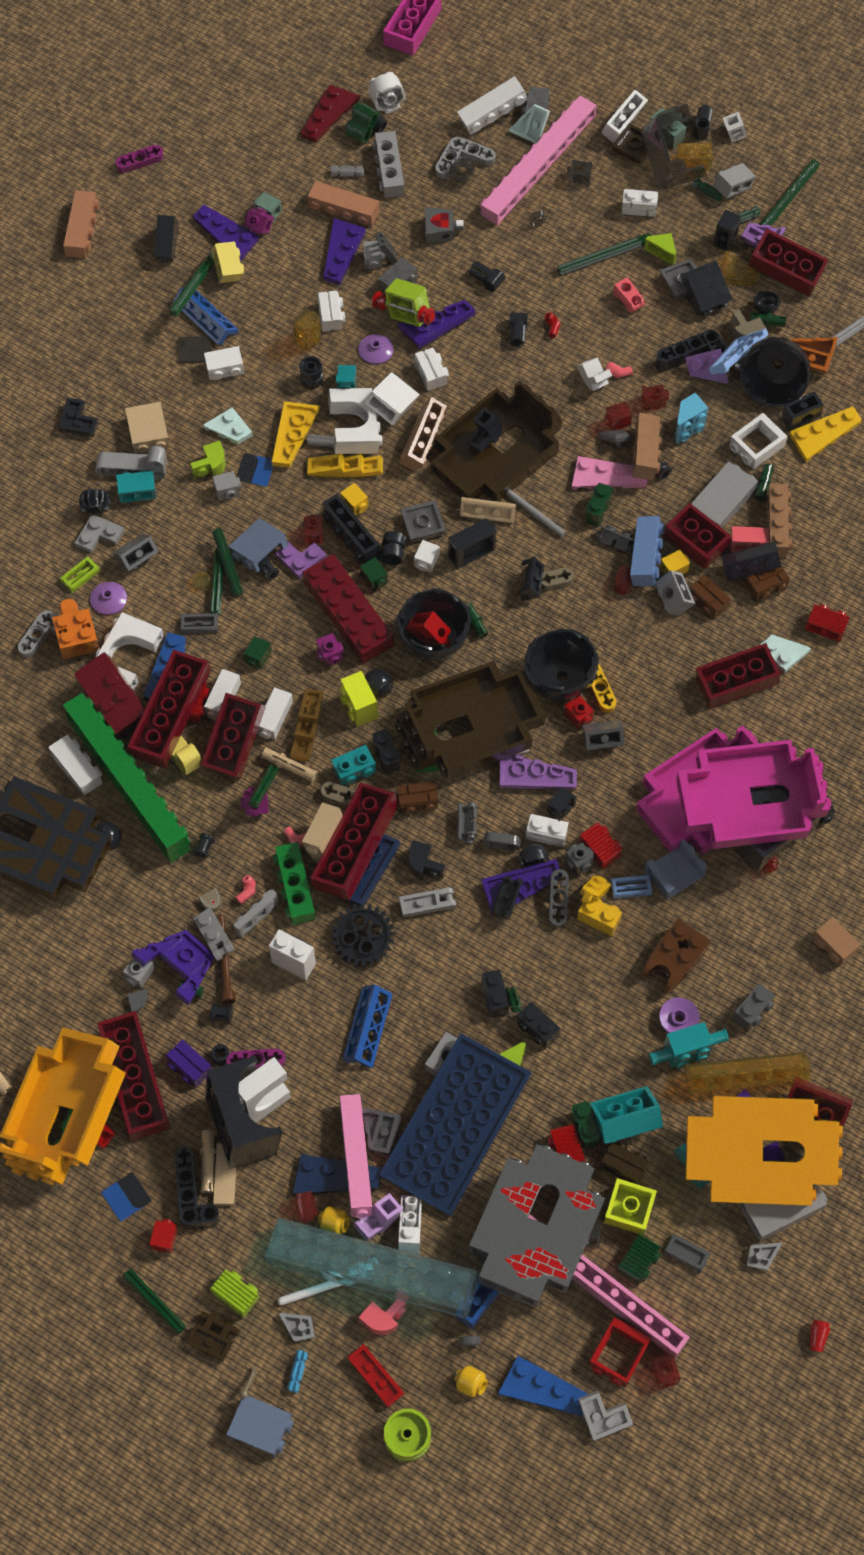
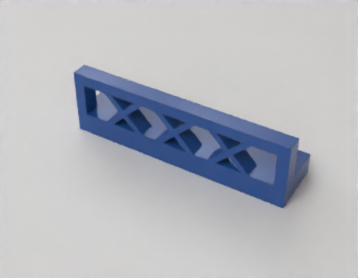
M180 288V289H179V291H178L176 297H175L174 300H173V303H174L175 300L178 298V296L180 295V293L182 292V290H183L184 288ZM195 290L181 310L218 345L224 343L227 335L237 334L239 330L197 290Z
M375 984L362 987L342 1061L346 1063L357 1062L367 1068H373L392 993ZM379 994L385 996L381 1006L378 1001ZM377 1011L379 1020L375 1024L373 1014ZM370 1030H372L374 1035V1039L372 1042H370L368 1038V1033ZM365 1049H367L369 1054L368 1061L362 1058Z

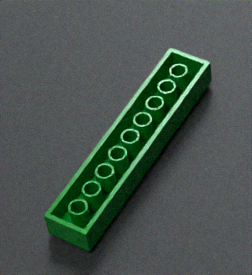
M81 693L63 704L69 724L169 862L172 863L190 852L189 843L191 842L187 837L189 835L183 825L179 826L175 813L168 811L164 798L157 796V790L153 783L146 781L144 771L135 766L136 761L130 753L127 755L123 742L120 739L116 740L112 727L105 725L103 715L100 711H95V705L89 697L86 698Z

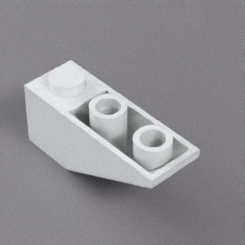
M401 1195V1207L403 1210L400 1214L398 1259L419 1260L422 1200L415 1196Z

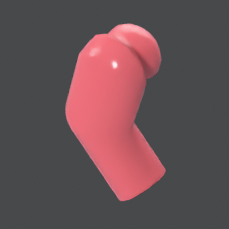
M609 362L606 365V369H609L615 378H622L633 374L631 366L621 368L613 362Z
M291 827L284 829L283 833L290 843L298 842L299 846L304 847L302 840L306 833L296 835Z
M250 875L243 877V891L235 897L240 904L255 894L256 882Z

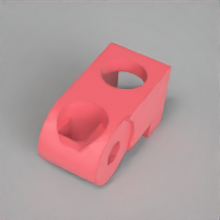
M628 277L614 285L612 294L624 303L629 312L633 313L645 305L639 291Z

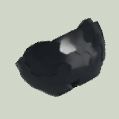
M769 337L756 342L748 349L739 366L740 381L745 391L755 401L766 407H781L801 398L810 380V364L804 350L795 342L783 337ZM781 359L784 364L776 366L774 360Z
M433 588L418 592L407 599L397 616V627L401 640H403L404 644L413 654L426 660H441L452 656L463 647L472 619L468 606L455 594L439 588ZM434 611L451 630L447 637L452 641L451 646L445 650L440 646L429 647L406 629L413 616L417 613Z
M560 628L535 638L528 645L525 655L524 672L530 685L542 696L558 701L568 700L580 696L592 685L598 670V653L588 637L575 630ZM560 675H566L568 677L564 681H560L557 679Z

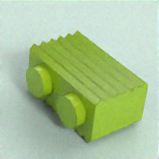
M225 1269L210 1288V1291L229 1308L238 1313L242 1318H245L259 1300L258 1289L251 1283L246 1285L240 1281L242 1277L234 1270L229 1272Z

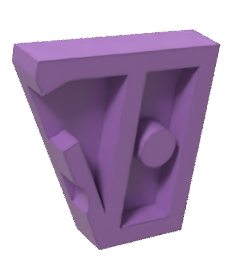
M749 223L740 239L756 248L766 229L782 236L786 228L780 227L778 229L771 228V225Z
M721 349L686 357L689 375L725 384L728 383L727 372L721 375L719 373L712 375L709 370L722 355Z

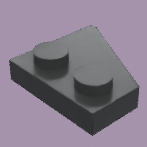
M362 1107L369 1150L374 1153L390 1156L401 1116Z

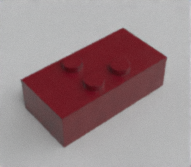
M766 229L752 254L748 266L810 297L829 259Z
M767 643L696 668L695 678L709 709L780 684L781 673Z
M103 652L74 673L108 725L114 730L115 735L122 738L137 727L146 707L106 652Z
M225 693L201 765L241 779L266 706Z

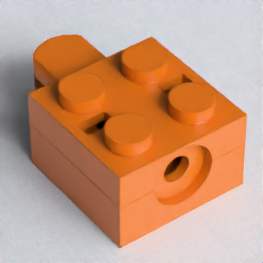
M63 600L60 603L61 615L52 617L62 659L97 652L99 646L89 608L79 610L75 600Z

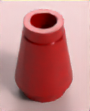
M813 1320L812 1324H810V1350L823 1352L831 1330L829 1328L830 1323Z

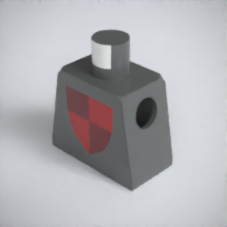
M425 207L426 245L452 241L453 231H463V220H453L452 210Z

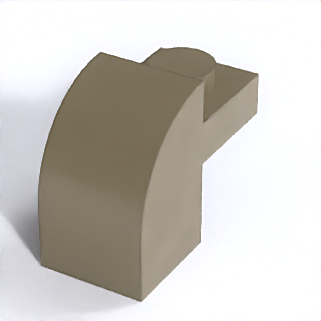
M739 309L732 312L730 324L734 329V340L766 328L760 317L747 322Z

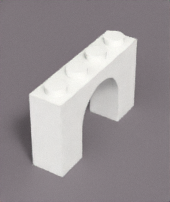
M372 388L329 389L328 405L330 414H353L365 421L364 425L357 428H335L333 439L335 454L378 453L379 446H382V435H379L380 422H377L378 414L365 404L372 392Z
M122 612L120 617L115 619L113 629L105 636L102 648L97 650L95 657L106 652L112 658L118 648L127 644H135L156 652L164 638L162 628ZM118 667L134 690L138 684L136 674Z
M222 669L204 706L205 714L210 719H217L225 693L236 695L241 685L240 675ZM274 687L266 704L257 734L265 739H276L293 703L291 693Z
M275 1057L239 1082V1098L242 1107L247 1115L256 1123L291 1098L290 1091L283 1083L288 1079L287 1073Z

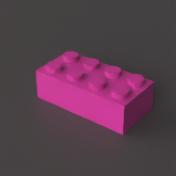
M402 0L383 31L384 45L414 56L440 13L442 0Z

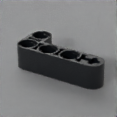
M710 329L660 349L657 352L655 367L660 372H666L686 364V357L721 349L723 354L727 346L719 333Z
M187 1146L179 1147L175 1152L179 1217L182 1226L188 1230L215 1227L220 1222L218 1208L213 1204H198L196 1165L193 1151ZM183 1155H187V1156H188V1157L186 1158V1160H187V1166H184V1163H183V1160H182L183 1157H184ZM190 1174L192 1177L189 1181H182V1176ZM186 1194L193 1195L192 1200L188 1202L183 1201V1197ZM208 1212L216 1214L211 1220L206 1219L205 1215ZM188 1214L195 1216L191 1222L184 1221V1218Z

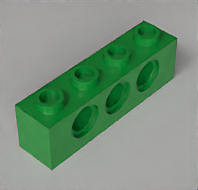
M298 842L275 847L276 854H273L275 866L279 865L280 868L277 876L279 883H283L284 889L281 890L283 901L288 903V907H285L287 919L291 918L293 925L316 920ZM287 864L294 865L292 868H285ZM292 881L298 882L296 886L289 885ZM295 899L302 900L299 904L293 903Z

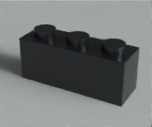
M775 542L721 556L727 582L782 567Z

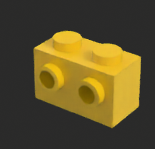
M601 899L598 902L591 900L588 904L582 903L578 910L577 920L613 936L621 921L622 911L614 905L603 903Z

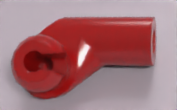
M547 312L544 318L550 327L548 336L556 338L561 323L552 312Z

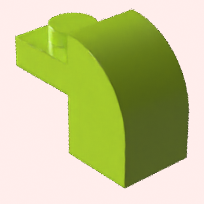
M220 441L204 445L205 459L190 463L194 478L204 477L210 473L212 476L220 475L226 466L225 454Z

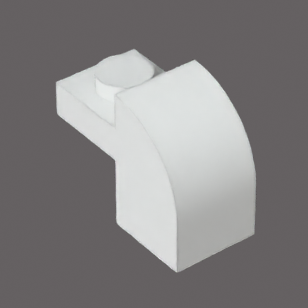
M598 357L577 365L583 381L590 390L595 391L609 384L607 378L611 377L612 374L609 369H602Z

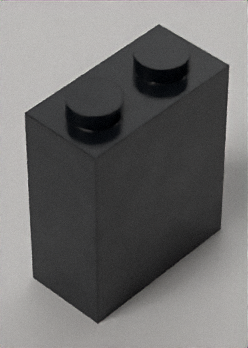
M716 260L688 271L681 276L696 315L703 313L706 316L717 307L719 310L729 306L728 302L733 299Z

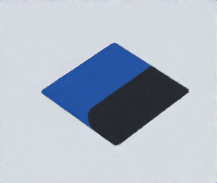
M245 453L237 477L243 482L267 486L274 467L272 466V459Z
M133 1172L102 1191V1195L120 1221L125 1220L152 1201Z

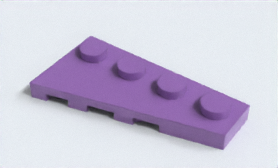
M517 754L516 756L512 755L500 760L499 788L559 790L562 787L565 790H576V769L542 763V761L537 759L535 761L526 759L524 756Z

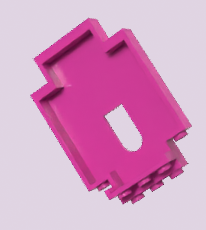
M743 725L736 730L735 738L729 742L727 736L715 728L644 775L642 784L650 794L637 802L636 811L669 852L677 849L680 846V841L683 839L686 842L690 841L700 855L713 848L710 831L686 833L676 776L678 771L698 769L696 763L698 750L758 744L756 737L750 730H746Z
M791 740L698 750L696 755L698 769L678 771L676 776L686 833L710 831L713 849L807 838L812 830L810 819L826 817L829 810H831V800L827 798L826 794L827 782L823 780L822 776L824 771L823 763L819 762V757L815 755L814 748L806 749L803 757H796L795 746L792 747ZM779 785L784 786L789 791V799L784 802L753 805L750 789Z

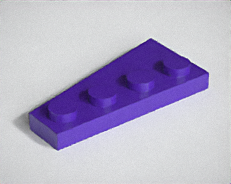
M334 218L324 272L325 281L338 285L341 284L362 242L366 228Z
M466 300L444 307L442 311H434L435 319L429 325L423 323L420 327L402 322L398 324V327L418 348H421L476 315L475 309Z

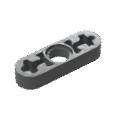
M561 869L554 871L550 876L548 920L554 927L562 926L567 920L569 876L566 871ZM558 874H561V878H564L560 883V888L564 887V890L553 889V887L557 888L558 881L554 880V877H557ZM555 893L563 895L564 901L562 903L554 902L553 895ZM564 907V910H559V916L563 917V919L557 923L556 919H553L552 916L556 915L557 908Z

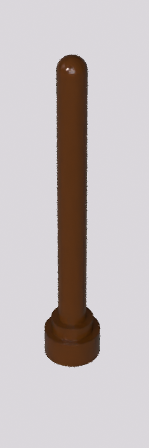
M220 914L217 916V919L226 933L225 917ZM226 953L221 959L223 990L220 994V1003L231 1005L236 1002V993L231 989L228 953Z

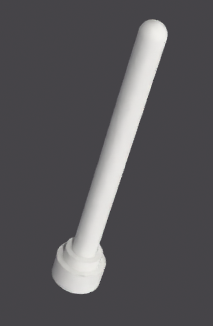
M370 1262L364 1264V1267L360 1268L357 1272L282 1296L277 1302L282 1306L362 1278L363 1280L368 1279L370 1281L376 1279Z

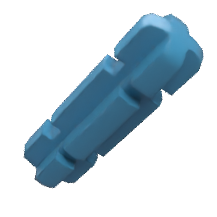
M296 1351V1361L293 1363L290 1374L291 1381L288 1382L287 1386L289 1392L298 1393L299 1382H301L305 1368L304 1362H306L308 1356L306 1351Z

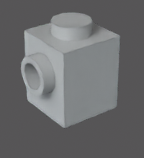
M363 241L365 269L382 268L385 254L379 248L378 242Z
M234 471L213 476L218 501L239 496V488L242 487L240 479L235 477Z
M132 958L123 971L125 981L133 987L137 985L142 988L155 968L153 962L143 967L137 960Z

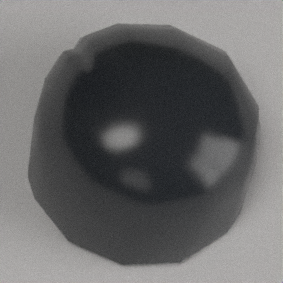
M759 291L757 296H753L755 310L760 314L774 313L781 303L779 296L772 291Z
M374 669L366 673L365 679L374 696L384 698L391 693L393 688L392 679L384 670Z
M103 821L94 827L95 830L110 835L112 844L109 849H116L122 841V833L115 824Z
M538 844L524 847L518 855L519 863L524 866L535 865L539 862L543 863L544 859L550 860L545 848Z

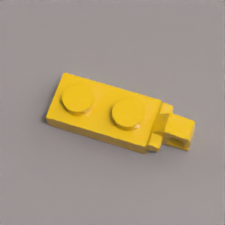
M593 876L581 889L580 894L583 895L581 901L587 904L591 900L598 902L609 891L611 883L601 876Z

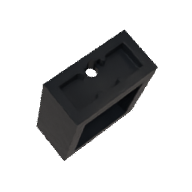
M487 518L448 537V557L457 570L495 551L497 530L493 523L490 524Z

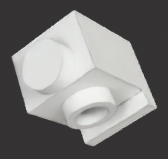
M739 111L723 118L732 143L748 137Z

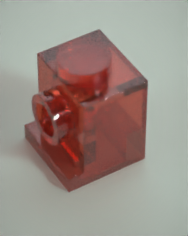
M663 385L642 386L641 398L644 410L665 408L666 401L669 400L668 389L664 390Z
M667 1353L655 1356L652 1366L658 1383V1389L679 1384L681 1378L674 1354L668 1356ZM667 1368L669 1373L663 1374L661 1369Z

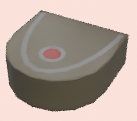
M216 888L199 897L205 909L211 908L214 912L222 906V898Z

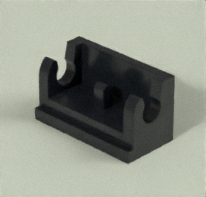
M534 556L523 560L521 563L522 566L528 565L525 566L524 587L517 590V594H522L520 599L523 601L539 598L541 593L545 565Z
M509 875L503 878L491 915L509 921L523 882L522 879L517 878L513 880Z

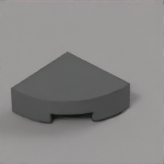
M147 989L128 994L132 1012L136 1011L138 1013L148 1000Z

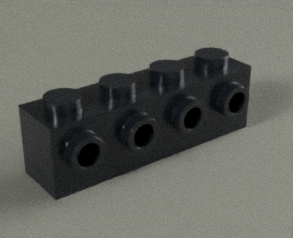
M338 494L322 503V517L326 522L331 523L337 535H341L344 544L348 548L351 547L358 561L361 560L363 563H366L380 556V544Z

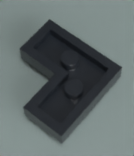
M67 398L58 428L61 432L94 437L98 418L82 416L85 407L84 400Z

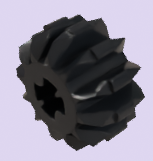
M89 488L88 490H83L80 494L79 504L83 512L101 514L109 509L110 499L107 491Z

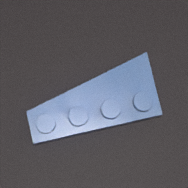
M766 328L736 338L709 368L711 374L719 373L721 375L729 371V368L742 358L753 344L769 335Z

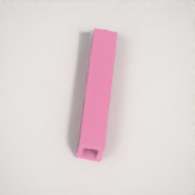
M360 1094L340 1096V1111L351 1217L365 1218L372 1215V1200Z

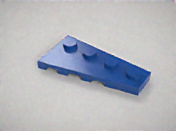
M167 633L145 690L144 700H150L173 649L185 653L186 638L184 636Z
M517 1356L498 1395L584 1417L578 1398L586 1396L588 1393Z

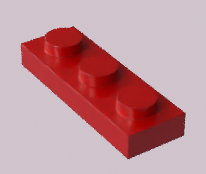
M364 1344L347 1357L387 1408H390L405 1395L403 1390Z

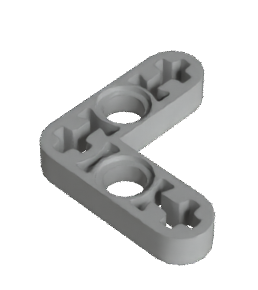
M454 137L450 140L437 162L435 173L440 179L448 178L460 157L491 166L496 160L495 151L467 139ZM470 149L477 150V152L474 154H471L468 151ZM449 155L455 157L453 160L446 159Z
M48 610L38 615L18 644V651L23 658L33 657L50 632L56 635L52 624V617L59 615ZM48 618H50V620H51V622H50V621L44 622L43 619H48ZM33 632H42V635L40 637H32ZM28 646H30V650L24 651V647L28 648Z

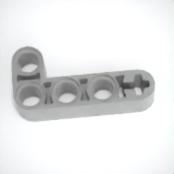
M151 446L148 455L100 452L97 455L95 472L102 476L117 477L116 475L123 473L153 471L154 479L165 478L167 465L166 451L163 447Z

